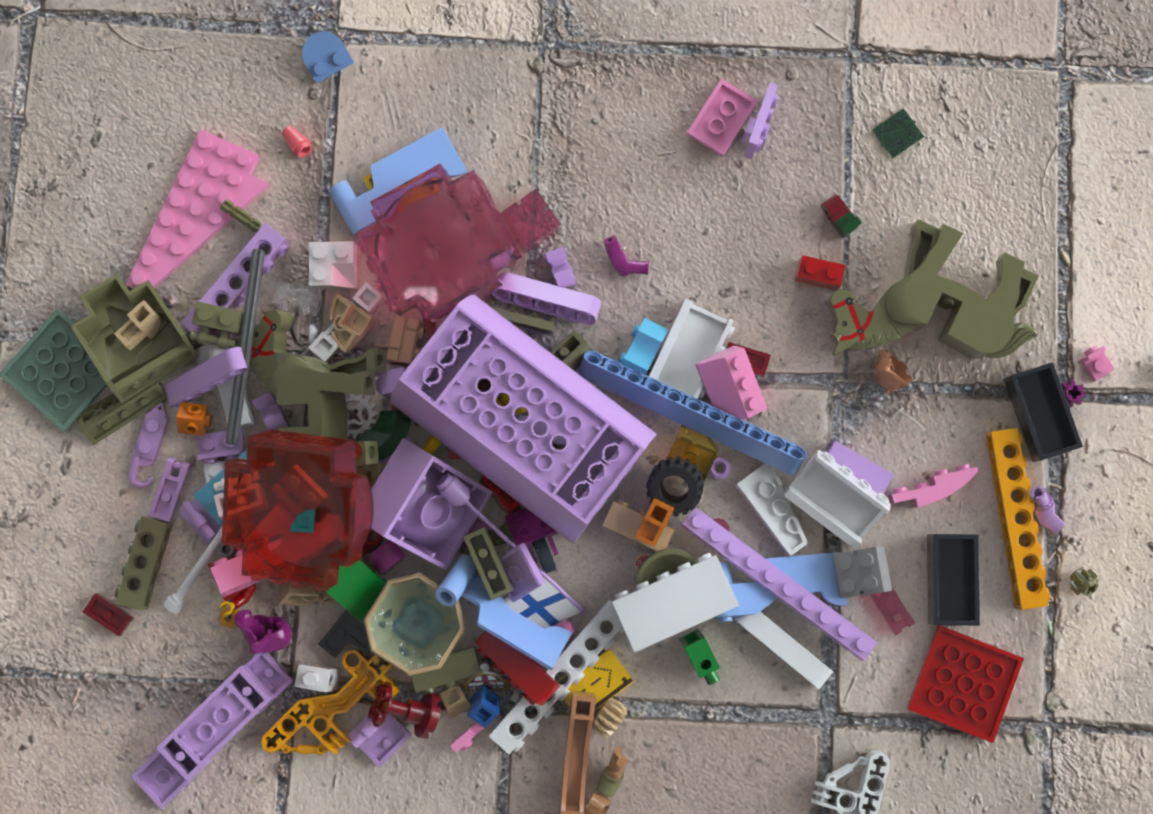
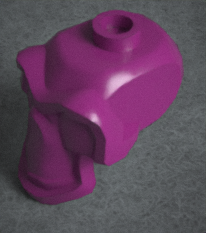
M249 609L235 614L234 623L240 628L244 639L247 640L250 654L255 655L279 651L289 645L292 631L291 626L285 619L277 616H253Z

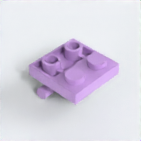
M196 498L190 502L186 501L181 505L182 509L179 512L202 540L209 545L221 526Z
M388 713L384 723L378 728L374 727L372 719H368L367 715L348 734L352 739L351 744L355 748L359 747L378 767L412 735L390 713Z

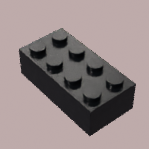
M1053 362L1004 378L1032 462L1048 459L1083 447Z
M927 534L928 624L980 626L979 535Z

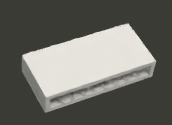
M710 553L699 557V562L690 565V562L678 566V572L670 575L669 571L656 576L658 580L649 584L647 580L636 585V591L628 593L625 590L615 595L616 599L612 603L634 652L739 606L717 555L711 556Z

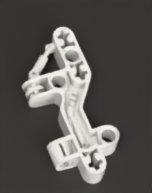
M871 750L867 753L866 757L860 756L856 762L848 763L834 772L828 773L824 782L815 781V785L818 787L817 790L813 791L815 798H811L810 802L835 809L836 814H878L890 766L888 756L879 750ZM880 758L882 760L881 763H877V765L873 763L874 759ZM864 765L857 790L836 786L838 779L854 771L853 768L856 766ZM872 778H876V787L873 789H868V781ZM831 790L835 791L833 794V803L828 802V799H832V794H830ZM843 795L850 796V801L847 805H840V798ZM869 802L871 804V808L868 807L865 810L862 806L863 804H867Z

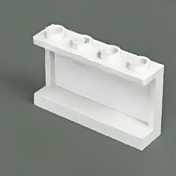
M685 299L649 377L692 397L702 399L706 390L695 364L726 349L722 345L726 338L730 340L735 328L732 327L733 320H726L694 305L693 301Z
M820 450L815 453L790 483L784 494V497L855 550L861 545L862 538L883 514H887L890 511L891 505L889 499L884 494H877L871 489L868 482L863 479H857L848 467L844 465L841 467L835 462L832 455L827 452L823 453Z

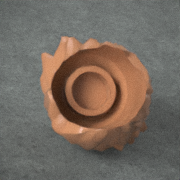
M881 349V354L878 355V362H876L874 367V376H877V382L885 388L886 393H893L909 385L912 377L907 375V365L903 361H898L888 350L884 351Z

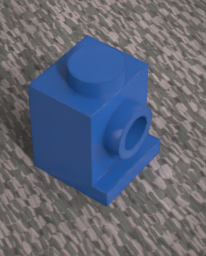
M483 685L472 696L471 708L467 713V717L485 728L499 715L501 697Z

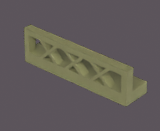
M473 288L472 295L477 296V293L486 295L490 301L487 305L493 306L491 308L512 324L552 334L556 316L552 315L551 321H546L538 318L537 314L540 313L538 311L531 310L532 314L528 316L518 314L516 309L520 306H513V304H510L511 308L507 311L498 309L495 303L499 302V300L495 299L492 301L490 298L494 297L492 291Z
M158 381L122 404L113 393L84 411L77 418L81 432L95 445L166 400V392ZM91 416H93L92 419H90L89 421H87V422L85 421L86 419H88V418H90Z

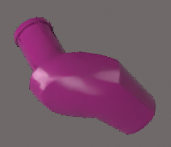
M610 236L603 241L609 260L620 276L626 277L628 274L648 275L649 261L629 260L624 254L616 236Z

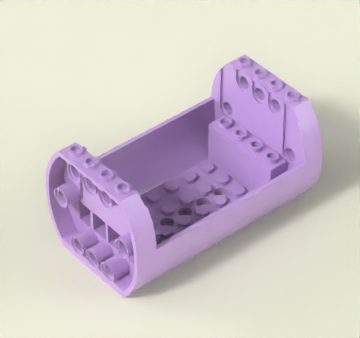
M470 295L456 305L398 379L390 398L392 405L572 544L589 525L657 435L476 295ZM482 379H487L491 382V388L487 392L478 390V383ZM502 393L507 394L510 398L508 405L503 407L499 406L496 402L497 396ZM519 408H525L529 413L528 418L524 421H519L515 418V412ZM543 422L547 425V432L544 435L534 433L536 423ZM563 437L566 440L565 448L556 450L552 445L554 438Z

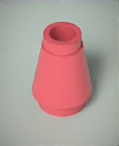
M287 126L282 131L293 155L303 158L311 152V141L293 126Z

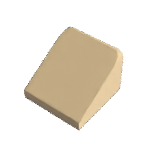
M459 683L439 694L447 712L452 717H456L471 707V703Z

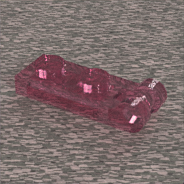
M893 587L891 591L869 594L895 635L901 633V629L906 626L911 627L915 624ZM899 613L902 619L896 622L893 616Z

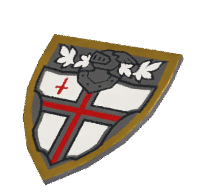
M483 658L480 666L481 671L468 677L464 684L465 692L478 691L483 685L490 690L510 689L507 679L491 672L490 658Z

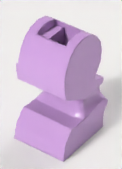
M564 246L546 252L544 255L552 268L551 272L557 286L563 288L571 285L575 286L576 282L570 264L566 261L567 255Z
M268 392L252 401L257 409L263 411V420L274 436L279 432V428L290 427L287 418L282 412V407L277 404L276 396L273 393Z

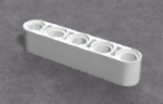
M759 612L757 614L734 617L737 623L817 689H820L833 673L831 669L763 613Z

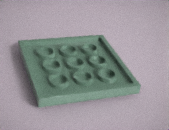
M57 308L0 372V377L63 432H67L78 420L77 418L87 410L108 385L70 327L75 322Z

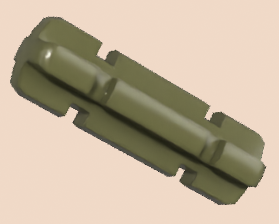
M226 199L220 207L222 211L230 213L231 217L244 226L247 225V228L253 232L260 228L261 222L259 220L251 218L252 216L240 207H235L234 203Z

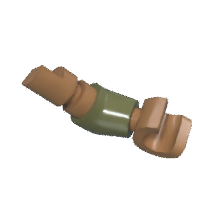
M620 746L615 747L609 764L604 768L596 787L598 793L593 792L584 810L585 814L607 813L611 805V800L608 797L612 798L620 787L624 778L623 771L627 764V759L622 755Z

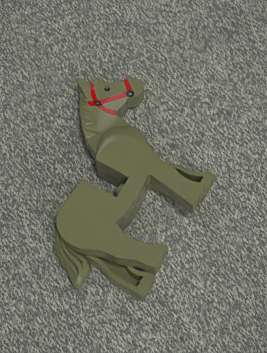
M919 219L911 228L912 245L907 254L903 279L892 285L883 294L871 312L867 311L863 306L855 304L851 293L846 289L837 290L830 296L828 301L829 309L835 321V327L831 335L836 343L832 353L833 356L838 355L844 350L862 351L881 347L898 340L911 330L918 331L928 324L936 305L946 310L952 309L938 341L972 359L1005 357L1014 353L1020 346L1034 339L1039 334L1037 329L1025 323L1019 322L1014 324V316L1025 307L1039 275L1024 269V261L1004 252L996 261L997 279L995 287L985 300L970 288L953 280L938 276L939 270L964 233L945 224L936 228Z
M269 310L254 328L249 367L260 383L276 396L278 405H308L307 417L309 420V427L279 428V469L282 476H284L298 463L329 494L320 505L327 511H336L338 507V491L328 483L338 482L348 487H373L387 463H378V441H360L347 450L344 449L347 436V406L344 393L376 395L375 377L387 372L386 350L368 349L357 358L345 359L333 365L315 357L287 353L286 332L291 328L293 318L287 311ZM240 338L233 339L236 340V346L239 347Z

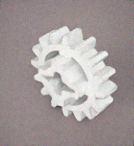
M345 394L347 439L351 437V434L355 440H358L359 434L365 438L367 437V430L370 432L374 431L371 425L378 424L374 417L379 416V413L373 411L377 405L375 403L369 404L371 402L369 396L363 399L364 395L356 397V394H350V397ZM353 401H358V402H360V403H357L356 406H349V405H348V403L353 402ZM367 409L369 412L368 421L365 420V412L367 411ZM348 410L353 411L355 413L358 412L357 416L359 417L361 422L352 419V416L350 415L351 413L348 412ZM355 425L362 427L358 430H349Z

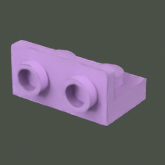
M240 429L237 445L226 444L227 431L205 433L204 436H197L200 454L197 455V460L204 461V464L217 463L218 459L226 458V461L235 460L245 451L243 429Z

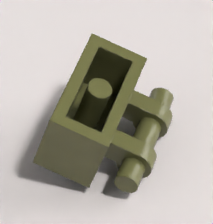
M197 301L192 323L202 327L200 332L191 331L190 339L198 341V344L206 345L209 343L217 345L221 349L236 347V340L229 339L230 333L235 335L241 334L243 312ZM210 329L222 331L221 336L209 335Z

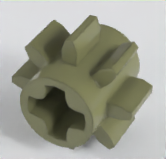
M1079 568L1071 574V582L1069 584L1076 595L1082 593L1085 596H1089L1097 590L1099 580L1092 569L1086 571Z

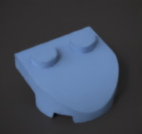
M325 31L314 33L307 38L303 45L302 56L304 63L316 83L354 63L343 42L333 33Z

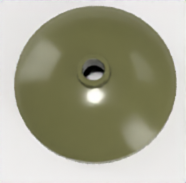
M680 549L659 550L647 557L639 567L636 585L647 580L651 584L658 581L656 576L667 571L673 574L678 572V566L690 562V565L698 562L691 554Z

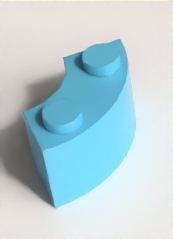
M645 318L641 326L638 324L635 326L631 334L635 338L628 352H622L618 362L646 375L668 329Z

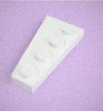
M764 463L735 486L789 557L808 542L797 517L792 511L790 500L784 497L785 492L782 488L783 484L780 477L777 476L774 467Z

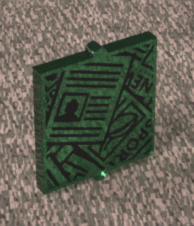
M904 108L872 129L881 142L880 146H884L892 158H895L924 138V135L916 126V121L910 118Z

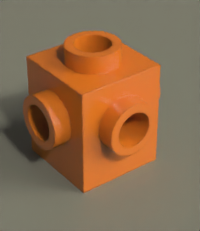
M182 402L176 416L177 432L204 436L207 428H210L212 425V415H209L208 405Z

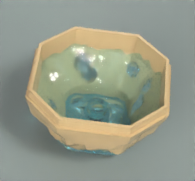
M421 573L388 580L364 618L370 651L409 676L440 669L465 630L459 599L454 606L442 605L435 596L440 585ZM415 619L421 620L420 627L414 626L413 622Z

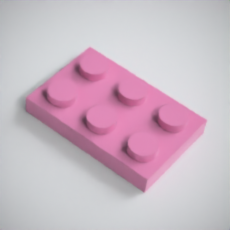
M721 79L686 135L724 157L758 101Z

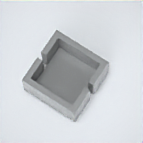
M884 546L833 554L841 599L892 590Z

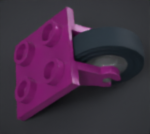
M527 508L506 515L505 519L516 545L525 543L535 564L540 562L545 573L556 570L553 556L558 555V551L552 536L558 534V532Z

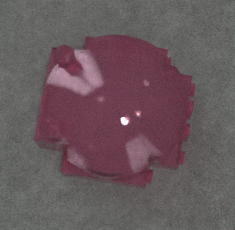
M441 163L370 201L373 207L371 213L377 222L356 233L359 239L357 245L363 254L365 253L368 258L366 264L372 273L374 272L377 277L375 283L380 292L384 291L387 298L384 301L389 311L402 315L414 308L419 311L423 319L426 318L432 323L449 315L457 304L470 295H476L484 301L496 288L503 285L497 272L504 267H514L517 260L522 258L484 180L475 170H472L452 181L446 168Z

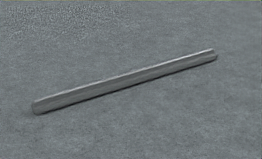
M261 249L252 250L239 347L242 349L248 369L265 255L264 250ZM248 369L234 377L225 440L228 445L238 444Z

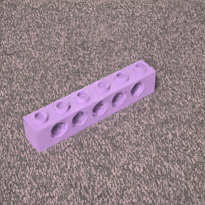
M265 222L199 302L219 306V300L227 296L228 301L226 305L221 307L229 309L240 307L246 299L249 278L247 267L251 264L252 250H262V248L270 246V252L264 255L263 276L273 269L276 259L279 256L282 257L288 251L290 242ZM236 280H242L241 287L233 289V283ZM194 307L181 322V325L190 332H200L202 327L192 323ZM210 329L209 335L217 336L218 331Z

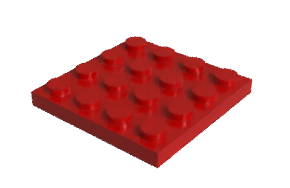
M937 625L906 709L994 743L1024 658L952 629Z

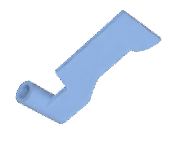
M443 127L370 165L374 184L373 189L356 197L348 181H342L332 186L328 192L352 235L364 238L371 233L372 224L390 214L405 189L438 171L449 177L461 176L468 173Z
M835 553L766 558L767 561L810 593H821L823 599L830 604L847 606V598L841 599L833 558ZM720 562L739 606L715 616L714 619H719V623L732 622V617L757 614L777 599V597L755 581L732 584L730 562Z
M461 555L435 593L437 600L442 605L450 607L454 606L460 596L479 606L477 626L549 670H552L572 632L557 626H550L544 629L509 608L502 597L491 600L481 577L476 574L478 570L472 556Z

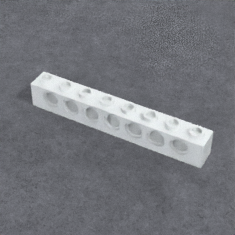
M610 599L560 654L552 670H546L554 680L556 673L560 671L565 672L568 675L567 682L559 684L560 687L553 694V697L543 706L536 703L531 705L522 697L490 733L489 737L505 752L510 754L514 751L516 753L524 745L525 742L522 739L527 734L533 735L540 726L538 721L543 716L545 718L549 717L555 709L553 704L558 699L562 702L570 693L568 690L569 686L573 682L577 685L585 676L583 673L584 669L588 665L592 668L600 659L598 656L602 649L607 651L615 642L613 639L617 632L622 634L625 631ZM603 621H610L613 624V629L609 633H603L600 630V624ZM591 637L598 641V646L593 650H589L585 646V641ZM575 654L583 658V663L579 667H575L570 663V658ZM534 706L537 708L538 714L535 717H529L525 713V708ZM519 723L523 731L520 734H514L510 730V725Z

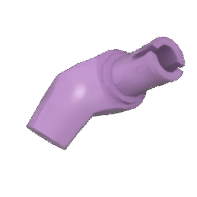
M1035 486L1031 490V496L1034 498L1036 517L1042 526L1057 535L1066 523L1055 514L1053 497L1046 493V490L1041 488V486Z

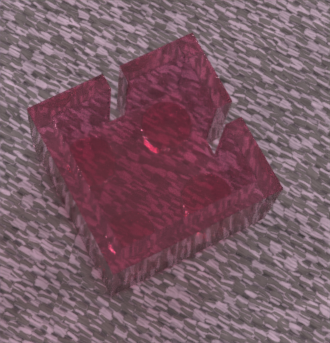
M537 189L521 198L519 206L515 202L500 213L502 221L525 254L561 230V223L552 210L548 209L547 203Z

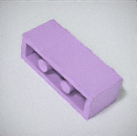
M837 441L832 442L827 450V453L834 457L837 464L841 467L843 465L848 467L853 472V476L868 482L871 489L877 494H884L894 476L893 473Z

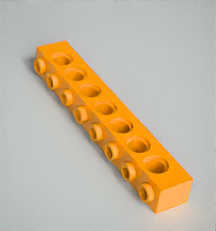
M1018 428L985 433L1015 608L1025 610L1049 606L1050 592L1045 587L1044 581L1046 569L1041 564L1040 558L1042 556V547L1038 543L1036 535L1039 531L1038 524L1034 521L1032 513L1035 510L1033 499L1029 496L1031 483L1025 473L1027 460L1021 450L1023 445L1022 435L1020 432L1018 433ZM1005 446L1011 450L1010 458L1005 457L1003 454ZM1009 468L1015 472L1013 480H1010L1007 476ZM1013 490L1017 491L1019 494V499L1017 502H1014L1011 499V493ZM1017 512L1021 513L1023 516V521L1021 524H1018L1015 521V515ZM1022 534L1027 539L1025 546L1019 544V537ZM1026 556L1031 561L1030 567L1027 569L1022 563ZM1029 579H1032L1035 584L1031 591L1026 586Z

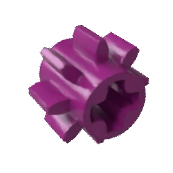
M1075 380L1069 381L1068 385L1065 382L1061 383L1069 408L1073 407L1074 403L1081 405L1082 401L1080 399L1087 395L1082 390L1084 385H1075ZM1068 391H1070V393H1073L1074 397H1072V395H1069Z

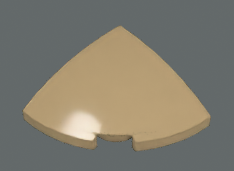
M338 293L333 299L329 314V320L333 321L335 331H331V334L337 346L344 353H348L364 337L376 320L374 316Z

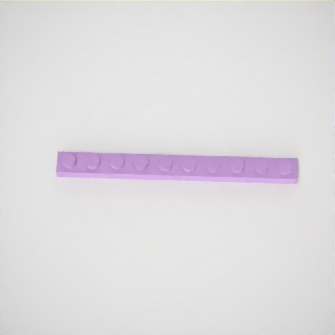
M695 507L681 526L858 659L861 661L867 659L877 644L875 640L701 510Z

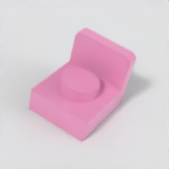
M1095 345L1084 352L1086 356L1080 359L1093 382L1098 381L1115 370L1103 352L1107 350L1105 346L1097 348Z

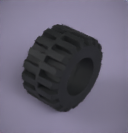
M671 456L667 457L665 461L664 459L659 461L658 465H655L646 483V488L648 489L646 494L647 497L651 498L650 503L656 498L673 507L672 513L674 517H678L680 513L686 515L689 510H694L700 502L704 490L702 472L697 470L698 466L695 463L693 465L690 463V459L681 460L682 456H677L676 459H673ZM669 476H678L687 483L688 492L682 496H672L664 489L663 480Z

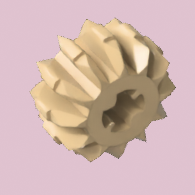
M614 698L608 699L594 717L592 728L599 735L605 738L610 737L625 718L627 708Z

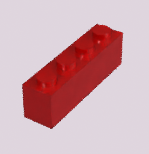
M484 631L475 641L480 647L477 651L485 659L490 657L495 662L492 666L500 674L505 672L510 677L508 682L517 690L521 688L525 692L523 697L531 705L536 703L543 706L560 687L533 659L487 631Z

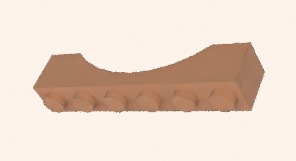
M571 691L559 814H584L587 761L596 700L594 693Z

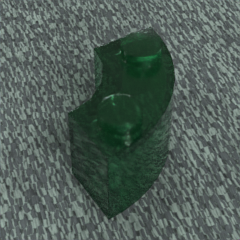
M399 409L380 411L376 424L367 432L360 433L358 435V442L378 441V461L383 460L394 453L401 440L406 438L411 419Z

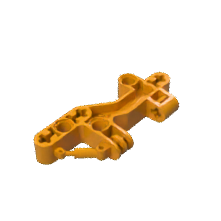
M359 649L347 651L342 657V665L353 676L339 692L305 697L297 701L264 734L261 740L262 748L270 753L281 749L285 754L298 752V754L323 755L330 750L333 754L338 755V749L344 748V743L350 742L352 739L337 723L336 715L352 709L366 693L376 699L375 689L378 683L390 682L392 684L393 698L400 691L399 687L386 674L393 665L385 663L378 668L375 665L379 664L382 658L376 654L369 659ZM352 653L356 654L359 658L356 666L351 665L348 660L349 655ZM308 704L310 706L308 711L299 717L297 713L304 708L303 705ZM286 719H291L294 722L293 730H288L285 727ZM318 719L325 720L327 725L325 730H320L317 727L316 722ZM305 726L321 743L320 745L290 747L287 742ZM333 728L336 732H331L329 735L330 739H328L325 734ZM279 733L282 734V736H280L276 740V744L271 745V738L278 735Z

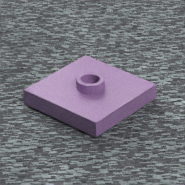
M525 543L516 546L500 557L514 590L508 593L512 603L545 584Z

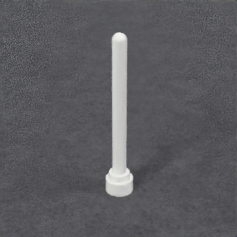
M230 522L223 524L178 591L167 597L163 605L168 611L175 614L180 612L184 606V596L231 530Z

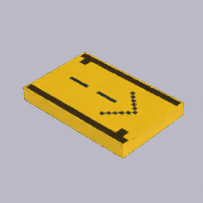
M610 648L607 651L602 649L598 654L600 659L592 668L588 665L584 669L583 673L585 676L577 685L573 682L569 686L568 690L570 693L564 698L569 708L571 691L594 693L596 697L595 710H597L608 699L614 697L634 682ZM568 675L564 676L557 683H566L568 680Z

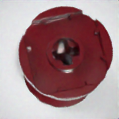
M390 682L378 683L375 689L376 699L374 705H371L368 712V719H372L374 727H380L388 713L402 716L403 722L414 724L416 737L430 738L428 733L435 731L440 717L441 708L437 707V702L441 701L440 696L428 692L422 697L420 702L408 699L404 703L392 700L393 691Z

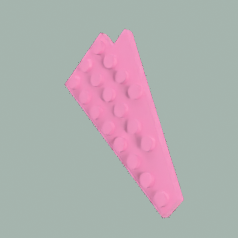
M200 129L125 285L134 289L137 285L149 280L155 289L233 219L230 213H225L220 209L226 199L233 202L235 207L238 206L244 209L265 191L270 184L252 176L260 156Z

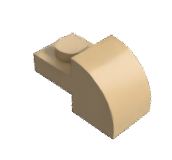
M144 300L127 314L130 320L114 333L130 351L146 336L152 339L160 328V317Z

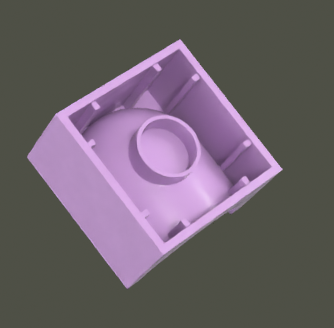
M403 438L355 517L383 537L446 570L464 541L463 537L468 534L478 516L466 504L454 507L439 493V489L436 487L437 482L447 473L455 475L470 489V499L468 501L480 512L493 492Z

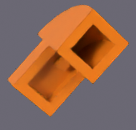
M654 498L635 534V538L655 547L674 508Z

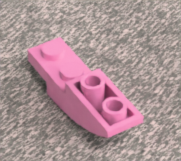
M966 464L957 466V471L949 473L948 469L934 471L935 476L929 477L931 486H929L928 482L916 484V489L907 491V487L893 489L894 494L888 495L889 503L912 500L913 508L934 503L963 487L978 472V468H970V465Z

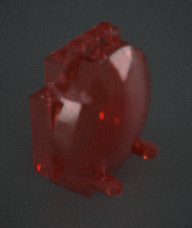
M268 429L247 437V458L235 457L225 461L221 544L230 545V548L235 550L243 549L242 575L250 576L251 580L256 581L269 579L274 584H284L287 582L293 583L294 587L303 588L311 586L315 587L317 591H328L329 588L338 584L339 566L350 567L362 559V546L368 538L373 522L374 502L367 476L357 473L355 461L361 458L363 451L362 447L356 443V440ZM308 509H316L314 533L290 532L294 519L301 512Z

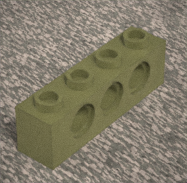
M141 516V520L137 521L135 525L136 536L128 549L130 556L121 572L123 579L115 591L116 604L138 610L148 609L173 527L172 523ZM148 535L153 538V543L150 547L145 544V538ZM142 556L146 559V566L143 569L138 564ZM135 578L140 582L137 590L132 587V581Z

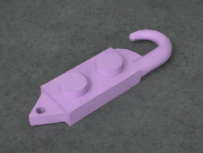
M162 402L150 413L146 412L133 451V458L128 470V479L132 486L136 488H146L153 481L151 476L146 482H139L136 475L139 466H150L157 460L170 420L167 419L165 406Z

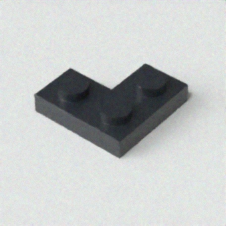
M347 610L344 611L318 643L320 647L334 658L338 657L349 642L368 655L370 647L365 624L363 625Z

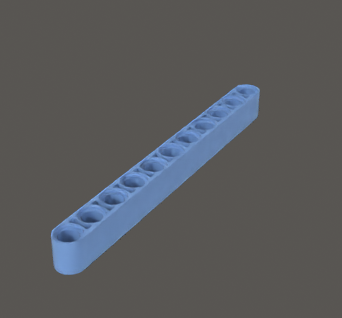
M586 351L578 368V374L591 383L787 474H797L806 458L805 450L794 443L598 352Z

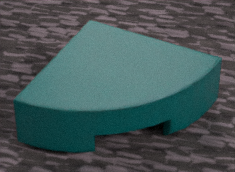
M308 509L301 512L294 519L290 532L314 533L316 509Z

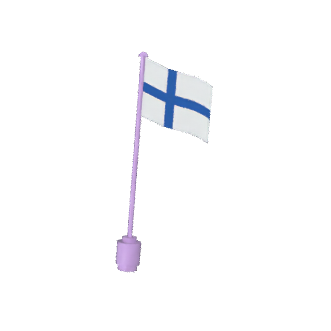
M447 473L437 482L436 487L439 489V493L454 507L466 504L512 548L516 547L506 535L468 501L470 499V489L455 475ZM539 566L537 568L543 576L545 584L516 602L512 603L509 595L503 598L509 608L544 629L555 625L564 618L567 619L578 613L584 615L587 612L585 607L582 608Z

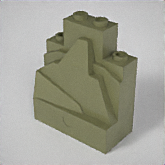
M117 273L79 296L90 315L80 319L70 327L103 380L121 404L199 357L149 280L129 291ZM144 300L160 317V328L152 339L146 336L130 351L114 333L130 320L127 314Z

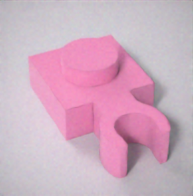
M476 722L450 745L455 752H458L460 749L464 752L473 744L471 739L484 727Z

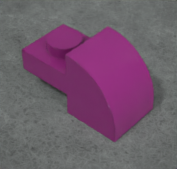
M388 540L367 558L378 573L382 575L391 571L396 564L401 562L405 554L396 543Z

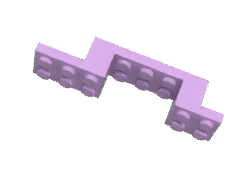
M269 653L256 654L246 665L238 667L157 746L156 749L158 751L131 778L162 810L213 761L212 758L257 714L263 712L294 679Z

